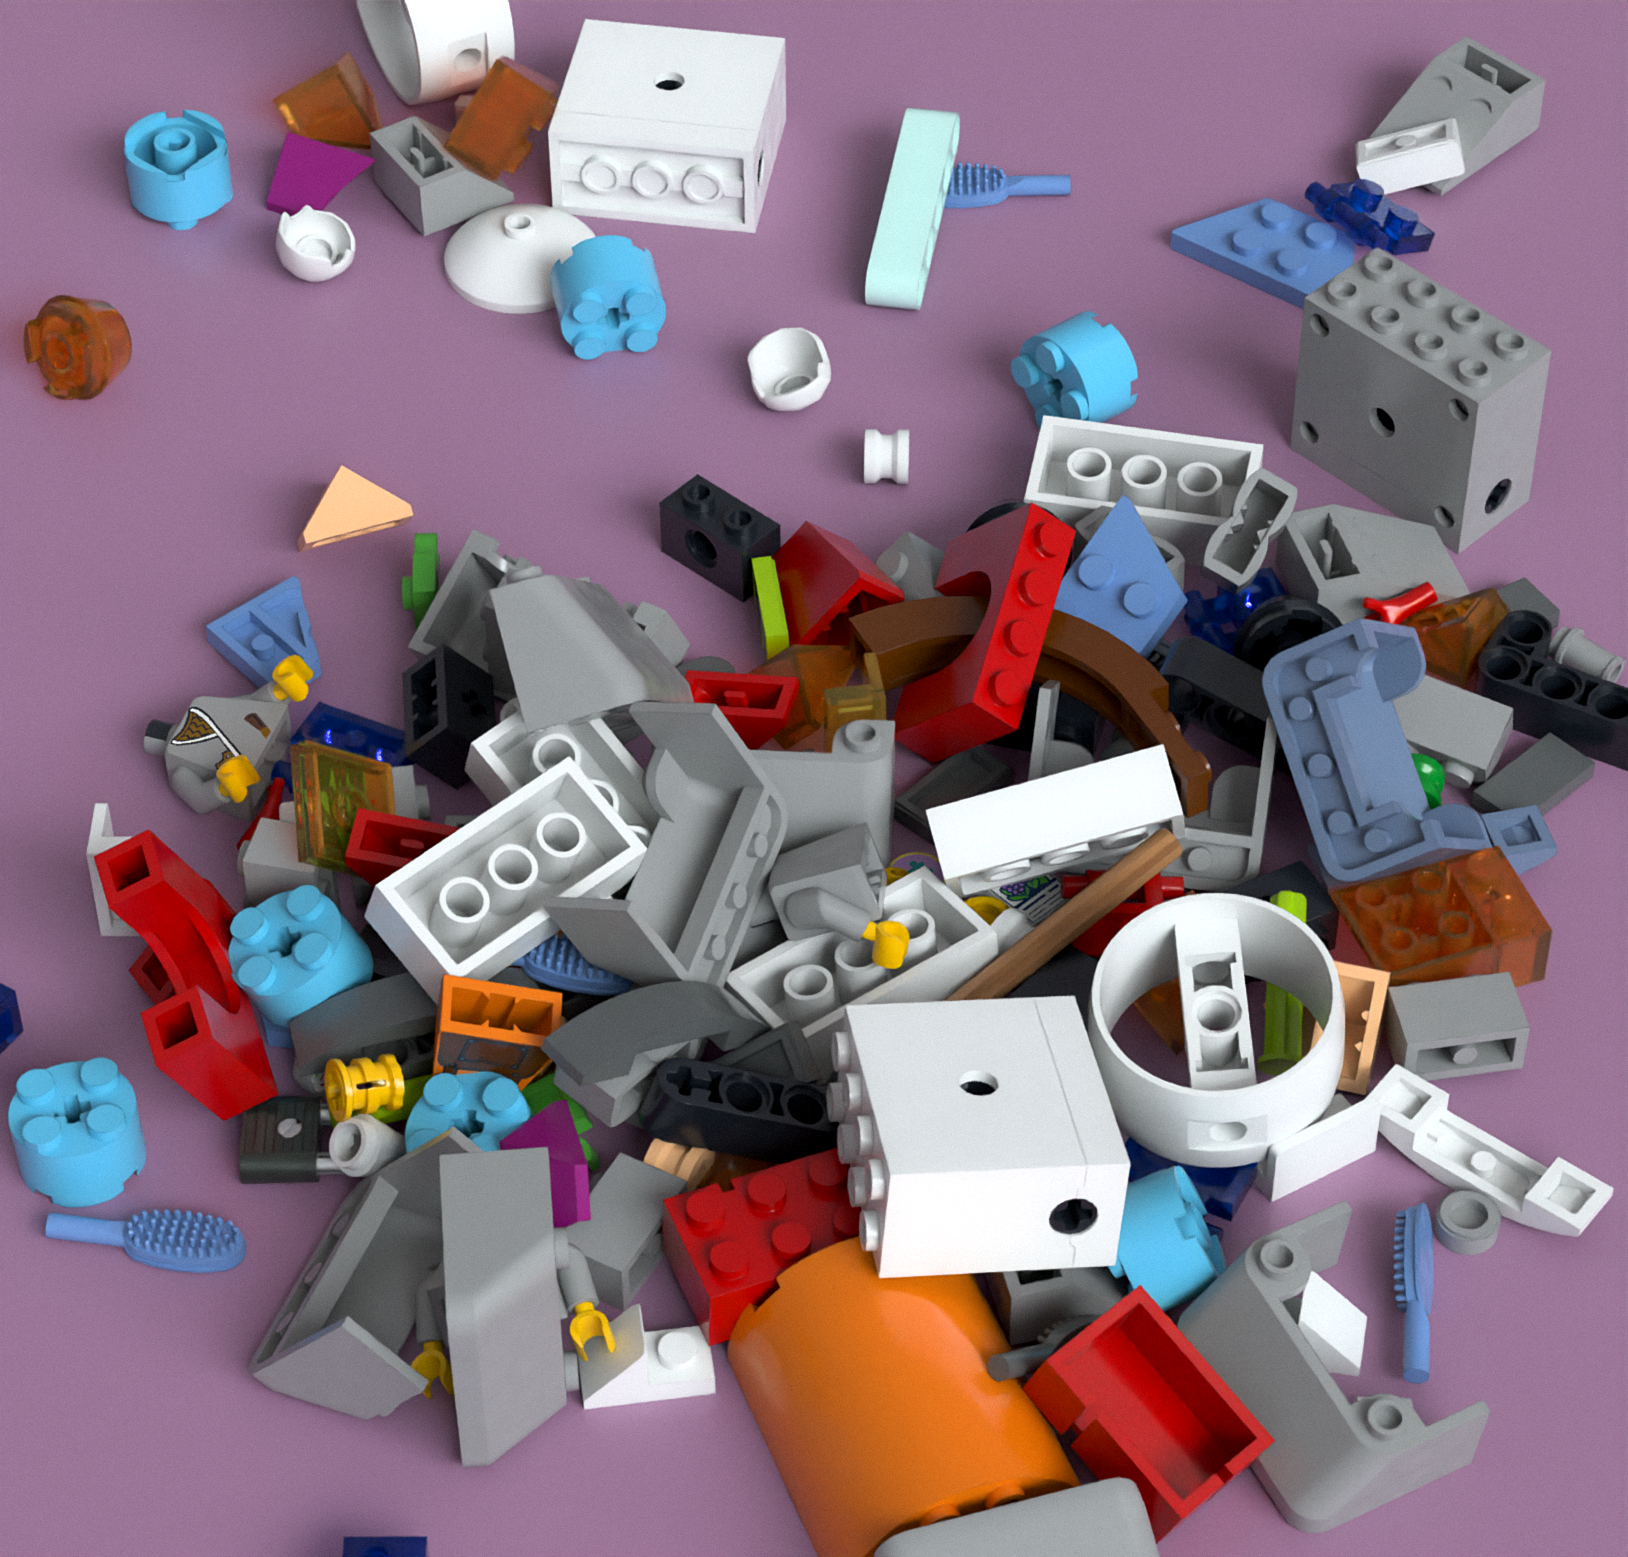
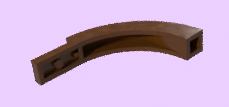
M947 596L910 600L875 608L850 617L848 622L851 659L877 695L939 672L956 660L972 641L985 617L990 597ZM1053 609L1032 681L1041 684L1046 683L1048 680L1060 681V691L1077 698L1099 712L1118 729L1135 751L1163 744L1184 816L1189 818L1208 810V783L1212 781L1211 767L1207 758L1199 749L1193 750L1182 736L1176 718L1168 711L1169 683L1143 656L1108 631L1081 618Z

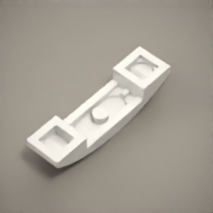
M1395 1064L1365 1098L1373 1096L1382 1106L1378 1131L1405 1156L1454 1191L1471 1190L1486 1195L1494 1201L1503 1217L1542 1231L1579 1237L1612 1197L1613 1187L1564 1159L1558 1157L1547 1168L1447 1110L1450 1094L1398 1064Z

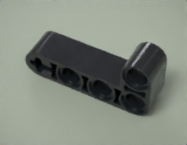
M1516 610L1508 613L1501 620L1480 654L1474 693L1513 708L1512 730L1537 739H1542L1548 733H1552L1583 755L1628 771V688L1548 660L1553 630L1550 621L1538 612L1530 610Z
M1192 636L1178 638L1171 645L1157 671L1169 683L1168 711L1176 718L1182 736L1191 722L1255 758L1262 760L1266 722L1270 713L1263 691L1262 677L1264 672L1203 639ZM1279 741L1276 769L1293 778L1281 741Z
M672 1058L664 1061L659 1066L641 1103L638 1116L646 1132L654 1138L665 1142L784 1164L837 1148V1131L840 1124L839 1122H830L827 1112L828 1083H837L838 1071L833 1069L825 1086L688 1058Z

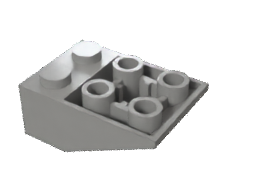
M1466 36L1432 59L1368 139L1449 118H1456L1465 164L1464 174L1422 185L1442 196L1539 129L1546 80Z
M1330 504L1292 512L1286 526L1278 535L1275 564L1290 594L1323 605L1333 612L1343 625L1359 618L1364 619L1365 616L1374 613V611L1362 606V600L1365 597L1376 600L1392 599L1426 581L1434 588L1438 598L1437 602L1416 612L1403 621L1451 612L1474 601L1434 526Z

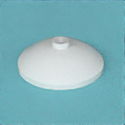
M540 204L500 206L475 216L453 234L445 249V273L452 288L461 297L476 306L491 311L511 314L542 312L556 308L550 284V274L554 264L559 258L562 264L573 255V246L596 236L582 221L554 207Z

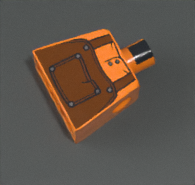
M444 974L441 979L435 1024L432 1077L440 1073L460 1075L490 1071L511 1079L522 1091L552 1060L541 1050L544 1039L561 1027L562 993Z

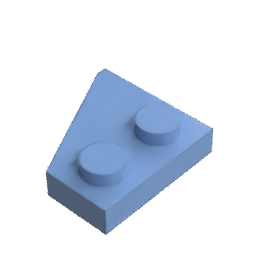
M295 576L290 577L206 625L208 643L259 688L273 680L272 673L275 667L283 659L291 655L300 656L313 671L312 679L306 681V684L322 676L320 658L315 640L312 637L311 624L308 612L305 610L300 581Z

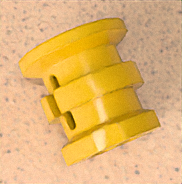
M381 1054L376 1062H372L367 1057L356 1058L350 1062L349 1066H345L337 1058L330 1059L327 1062L324 1077L325 1093L329 1109L336 1121L341 1123L349 1120L352 1111L355 1110L358 1114L371 1115L375 1114L380 1106H383L387 1111H396L402 1107L405 1092L404 1079L401 1067L393 1054ZM371 1083L372 1088L359 1090L356 1088V1085Z

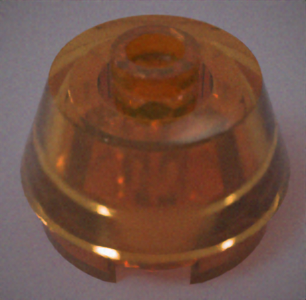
M69 295L55 296L41 307L34 320L27 321L24 328L23 344L28 364L37 362L41 374L48 381V385L43 387V389L58 399L89 400L95 398L126 369L130 362L132 341L128 326L118 310L102 300Z

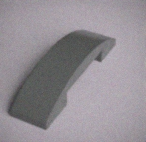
M506 967L487 980L539 989L537 981L531 979L524 973L523 969ZM410 972L363 984L319 1003L289 1022L300 1077L325 1072L326 1064L330 1059H340L345 1066H349L353 1059L362 1058L361 1047L435 1032L438 1006Z
M674 981L635 989L590 1008L547 1036L543 1041L541 1050L581 1087L629 1075L637 1053L703 1037H708L722 1051L739 1048L772 1029L735 995L722 987L700 981Z

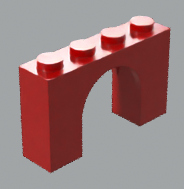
M1031 502L949 540L934 589L945 596L990 597V602L977 633L956 660L943 670L903 687L893 719L895 721L896 741L935 763L1018 730L1076 530Z
M149 829L94 856L108 907L148 943L166 971L176 993L175 996L140 1013L156 1067L223 1121L278 1095L279 1092L249 997L231 976L233 970L228 954L231 939L215 889Z

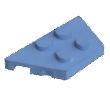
M1265 198L1176 228L1171 232L1170 249L1303 309L1306 296L1353 264L1356 236L1295 210L1286 204L1271 198Z
M1122 495L1063 577L1053 609L1081 618L1108 631L1147 659L1188 600L1141 520L1135 506L1129 498Z

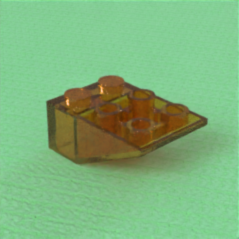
M1499 845L1336 890L1331 894V899L1372 968L1391 972L1389 986H1403L1413 982L1425 983L1463 978L1474 974L1486 975L1501 972H1510L1515 987L1545 979L1553 930Z

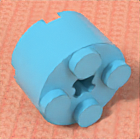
M182 110L183 117L166 118V111L153 113L133 124L126 132L124 138V160L132 206L149 218L167 222L168 226L175 230H187L194 227L198 219L216 212L233 198L228 147L223 127L210 115L194 110Z
M605 235L586 239L573 246V255L562 264L560 258L551 270L550 284L562 334L565 340L574 348L575 355L581 359L591 360L599 357L604 352L630 349L634 352H645L656 345L658 341L657 333L665 322L666 306L653 257L645 247L644 251L633 246L632 240L629 238Z
M1091 311L1078 313L1028 338L1023 343L1019 356L1011 361L1012 376L1016 383L1024 388L1035 410V420L1039 428H1041L1043 415L1104 423L1129 410L1135 404L1138 393L1130 396V382L1138 379L1134 357L1123 336L1111 323L1102 327L1092 320L1098 314Z
M313 885L299 886L294 890L270 897L256 907L246 908L234 917L230 925V931L233 935L228 950L233 970L231 976L266 1019L275 1026L279 1025L289 1029V1022L303 1012L342 992L370 983L372 979L373 958L369 947L337 906Z
M101 1057L87 1062L78 1061L58 1064L45 1070L33 1069L20 1076L16 1084L17 1092L9 1106L8 1122L21 1176L26 1186L35 1194L36 1190L43 1194L51 1196L53 1204L70 1208L97 1205L111 1200L123 1192V1182L135 1170L138 1176L143 1169L147 1152L134 1089L126 1077L118 1071L116 1063Z
M490 1071L460 1075L440 1073L433 1076L426 1083L422 1097L415 1104L409 1115L405 1129L407 1153L411 1152L452 1127L458 1129L484 1152L500 1150V1141L535 1116L517 1084L500 1074Z
M1172 1166L1168 1169H1162L1127 1184L1115 1266H1108L1116 1279L1127 1275L1130 1284L1127 1286L1129 1293L1141 1285L1164 1312L1196 1299L1227 1269L1226 1260L1217 1234L1210 1236L1203 1216L1208 1214L1192 1181L1182 1167Z

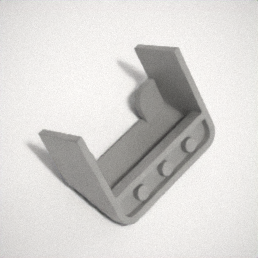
M1048 680L1039 688L1028 781L1095 763L1091 753L1082 745L1075 742L1053 739L1060 681ZM1271 712L1266 722L1261 767L1235 765L1220 774L1213 787L1211 807L1192 817L1186 818L1184 816L1186 837L1177 839L1182 847V854L1160 871L1161 876H1182L1184 888L1211 892H1222L1257 878L1262 862L1280 741ZM1128 853L1067 869L1064 872L1085 874L1086 869H1105L1107 871Z
M635 701L631 704L628 712L655 747L652 758L646 766L642 777L644 793L660 816L648 844V850L636 872L625 900L547 896L543 907L583 957L592 965L643 987L674 981H700L723 988L785 838L788 827L787 805L782 794L715 703Z
M452 1127L362 1180L349 1193L337 1210L253 1356L248 1368L249 1374L270 1390L363 1420H368L378 1414L381 1417H385L400 1403L424 1392L429 1381L397 1355L416 1322V1290L420 1283L438 1268L443 1259L439 1155L484 1151L458 1129Z
M548 1147L439 1155L446 1318L463 1468L490 1466L566 1406V1391L579 1390L577 1351H564L557 1269L570 1268L567 1227L554 1228Z
M1346 1200L1254 1241L1183 1311L1177 1328L1275 1440L1250 1466L1288 1523L1308 1533L1329 1531L1472 1463L1491 1411L1484 1400H1481L1425 1426L1408 1402L1392 1394H1373L1352 1404L1348 1402L1282 1303L1304 1290L1309 1281L1311 1271L1317 1274L1337 1264L1352 1209Z

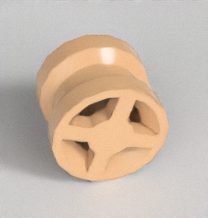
M655 1138L643 1162L686 1180L689 1192L708 1186L714 1170L715 1151L669 1143Z

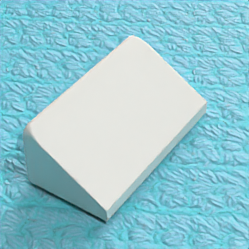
M1449 118L1359 141L1355 144L1356 168L1364 195L1367 198L1460 176L1465 172L1456 118Z

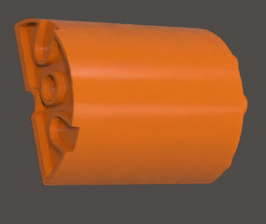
M860 1236L819 1250L786 1269L776 1277L780 1288L761 1306L749 1303L734 1326L728 1344L727 1359L818 1557H874L875 1551L883 1542L907 1530L1081 1486L1048 1419L1022 1390V1387L1028 1382L1026 1376L1000 1382L990 1377L987 1370L989 1358L993 1355L1010 1352L1012 1349L973 1273L879 1278L872 1251H863Z

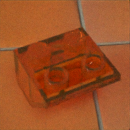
M504 55L500 56L494 62L443 148L495 181L506 172L514 175L516 170L522 167L535 145L527 140L533 129L535 128L540 132L553 117L558 98L554 95L559 89L560 84Z

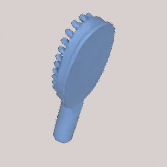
M969 162L966 164V167H962V163H958L957 167L953 166L944 208L962 209L995 205L1003 202L1008 196L1071 195L1070 175L1006 176L1003 173V169L1000 168L997 171L996 165H993L992 169H988V164H984L983 168H980L979 163H976L975 167H971Z
M557 933L554 934L551 938H548L511 964L512 966L521 967L524 973L533 980L576 993L618 996L629 992L634 983L590 964L565 934L562 935V938H558Z
M1419 1203L1418 1206L1408 1207L1407 1210L1399 1211L1396 1214V1218L1401 1220H1396L1395 1225L1400 1227L1394 1230L1396 1234H1399L1394 1237V1241L1399 1242L1398 1245L1394 1246V1250L1399 1251L1398 1254L1393 1256L1394 1260H1399L1393 1266L1395 1270H1398L1394 1275V1279L1398 1280L1394 1290L1400 1291V1294L1395 1299L1396 1301L1405 1302L1399 1303L1398 1309L1402 1313L1406 1312L1404 1320L1403 1378L1415 1384L1424 1383L1429 1379L1430 1323L1427 1316L1431 1314L1433 1301L1434 1251L1432 1224L1428 1207L1425 1203Z
M154 1209L153 1213L150 1214L143 1210L140 1216L134 1214L129 1222L49 1213L45 1229L46 1238L123 1247L126 1254L134 1261L155 1268L177 1272L210 1273L227 1271L235 1268L243 1261L247 1249L242 1232L237 1226L233 1225L231 1220L225 1222L222 1217L219 1216L215 1219L211 1214L202 1216L200 1211L194 1215L189 1210L181 1213L179 1209H176L174 1213H170L169 1209H165L164 1213H159L157 1209Z

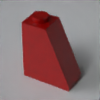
M805 521L772 556L773 560H775L788 629L790 651L834 671L850 656L848 618L905 600L903 590L851 541L809 521Z

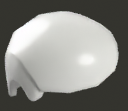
M309 205L304 206L297 214L291 217L286 212L280 216L275 244L276 251L283 267L297 278L309 282L329 280L344 272L352 264L356 241L347 222L332 212L313 210Z
M802 327L781 328L764 336L750 350L747 357L751 373V384L756 396L766 407L779 412L799 411L820 400L831 381L830 362L822 340L818 335Z

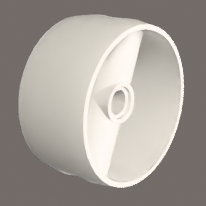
M355 0L368 41L383 74L395 93L408 105L437 102L487 86L511 72L515 56V42L508 0Z
M1203 893L1172 899L1146 910L1126 924L1110 941L1097 964L1088 1002L1089 1041L1116 1122L1128 1136L1151 1152L1179 1163L1211 1168L1242 1166L1267 1159L1269 1149L1273 1144L1318 1123L1324 1116L1335 1094L1343 1067L1345 1002L1337 969L1330 953L1320 938L1296 916L1269 902L1238 894ZM1244 975L1265 980L1290 993L1311 1012L1323 1031L1316 1045L1301 1061L1286 1072L1260 1084H1257ZM1178 977L1190 1088L1164 1081L1143 1070L1119 1049L1110 1035L1120 1016L1134 1001L1152 988ZM1219 1028V1029H1224V1030L1212 1031V1030H1209V1029Z

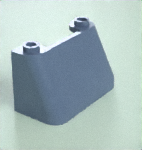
M1359 618L1278 653L1270 659L1264 668L1262 677L1263 691L1321 861L1327 872L1337 880L1345 882L1369 881L1467 862L1493 851L1484 823L1475 810L1458 803L1446 804L1430 810L1393 704V700L1405 696L1418 688L1424 679L1426 671L1425 655L1414 627Z

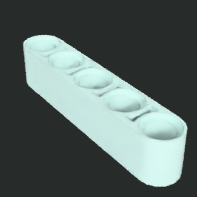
M907 108L905 111L866 274L865 302L867 305L919 310L921 308L957 153L960 130V116L958 112Z

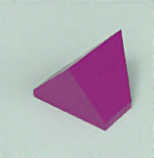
M287 132L266 200L267 210L280 214L286 212L289 214V217L297 214L306 205H309L313 210L323 211L343 187L377 159Z
M567 1100L554 1101L500 1141V1150L548 1147L553 1226L558 1228L567 1227L581 1221L591 1220L588 1163Z

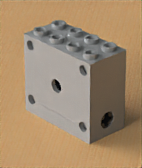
M1377 247L1304 298L1290 449L1401 519L1434 526L1444 546L1459 554L1529 501L1551 349Z

